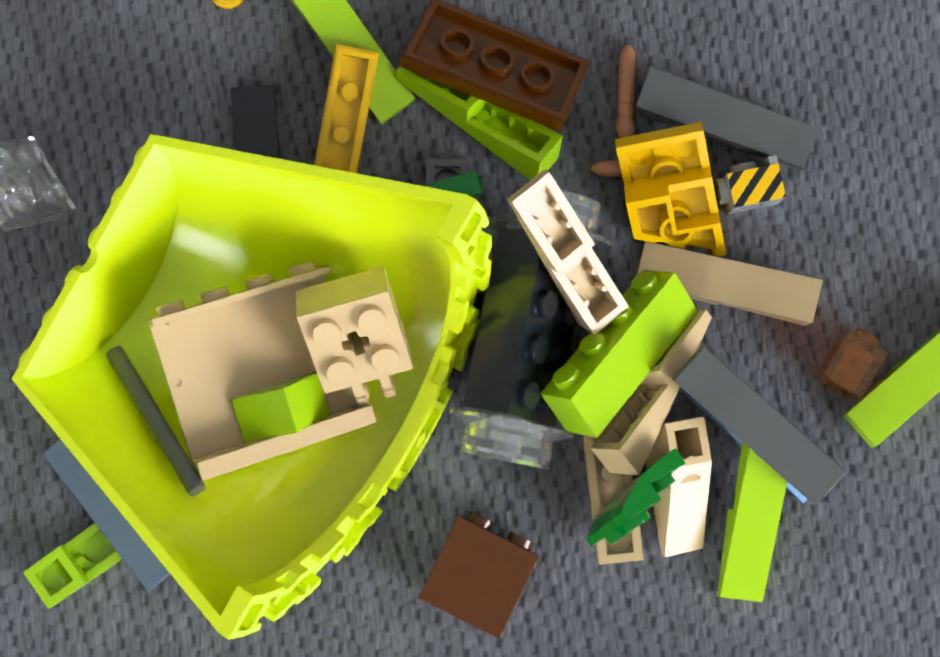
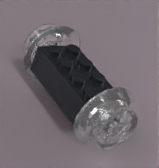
M523 186L515 187L513 190V194ZM561 190L594 242L593 251L604 252L611 250L612 242L596 231L601 204L586 196ZM510 206L509 214L489 219V227L498 231L491 265L489 285L486 289L463 406L494 413L495 415L450 408V414L465 425L460 452L549 470L554 443L574 438V433L531 422L552 426L556 424L557 417L540 393L550 383L554 373L564 366L572 356L571 344L577 321Z

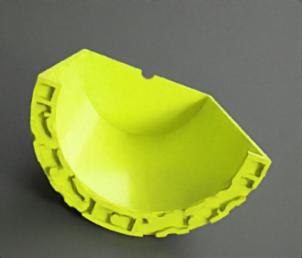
M150 134L145 145L140 147L135 154L133 166L124 182L113 193L111 204L100 224L89 235L88 247L91 249V253L87 262L83 266H74L68 272L62 291L54 305L43 316L41 328L30 347L22 353L19 359V366L12 380L216 631L228 640L244 637L260 630L262 624L259 622V619L265 616L272 622H275L293 604L296 603L298 605L310 595L321 583V578L316 573L329 560L337 563L343 555L348 556L360 542L364 532L375 523L383 512L376 505L382 495L385 496L388 492L387 487L395 492L398 491L427 444L453 393V390L447 388L449 383L447 380L453 368L460 372L463 370L468 357L469 346L475 338L480 320L477 319L479 310L473 306L477 289L484 291L488 288L492 260L488 258L492 248V236L481 229V227L486 228L489 225V220L481 204L467 194ZM313 260L316 268L330 266L332 272L325 274L327 282L384 265L407 335L413 369L391 375L396 395L386 398L384 393H382L379 379L365 382L369 391V402L367 404L372 405L377 422L204 480L205 489L198 495L189 496L108 360L106 353L115 346H121L191 461L147 319L158 316L156 308L179 300H183L185 308L203 303L200 294L226 286L228 287L229 294L247 289L246 280L269 273L272 274L273 281L291 276L289 267Z

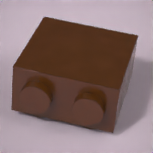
M470 511L467 518L458 514L418 598L500 639L540 556L531 551L534 542L512 531L505 538L491 531L494 522Z

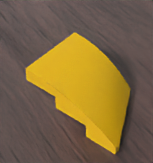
M702 122L615 139L633 238L651 243L664 242L671 247L685 249L686 245L709 249L715 256H725L726 249Z

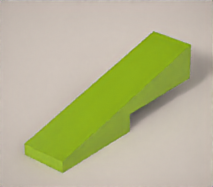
M290 0L328 50L332 60L336 44L379 52L369 109L381 125L416 100L412 92L395 79V68L347 0Z
M399 67L396 70L395 79L528 180H532L543 170L548 171L559 158L563 136L555 131L405 68Z
M940 328L909 357L895 365L843 414L871 448L877 447L940 392Z
M743 442L741 443L734 506L733 509L728 508L717 596L763 602L787 481Z

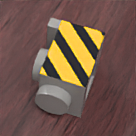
M777 155L768 156L760 164V167H756V162L754 161L730 167L731 173H727L723 178L714 180L717 202L719 205L725 204L727 215L777 205L786 198Z

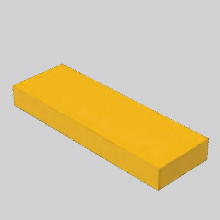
M336 44L314 165L357 173L379 52Z

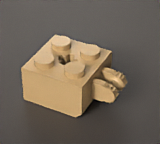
M384 265L296 290L297 320L324 393L327 394L352 387L358 405H364L369 402V391L365 382L379 379V385L385 397L395 396L396 391L391 375L413 369L407 335Z

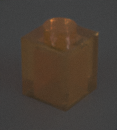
M856 329L855 332L848 330L839 333L814 378L850 400L860 399L865 394L888 352L878 347L880 341L864 330Z

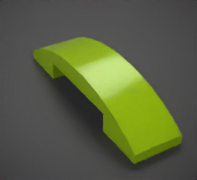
M94 523L65 545L54 549L25 570L23 574L46 607L50 609L115 565L122 557Z

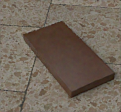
M430 0L401 56L399 66L561 132L591 61L441 0Z

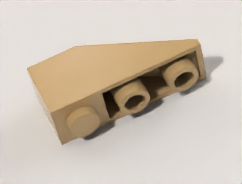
M704 417L664 421L646 460V467L648 469L661 457L676 448L686 463L672 474L676 482L657 493L661 500L653 506L662 557L703 549L712 464Z

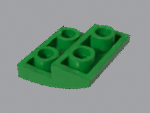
M676 448L665 454L627 484L605 505L594 521L586 538L590 546L605 538L612 545L651 518L647 510L661 500L657 493L676 482L672 474L686 464Z

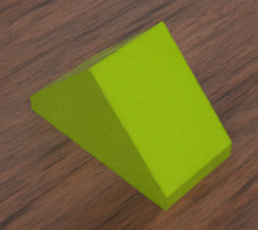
M317 372L230 399L244 443L297 433L331 415Z

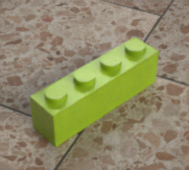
M643 270L631 281V286L622 295L629 308L596 335L592 333L587 335L580 342L579 348L564 366L554 373L550 383L540 393L567 432L598 438L698 313L696 306L675 272Z

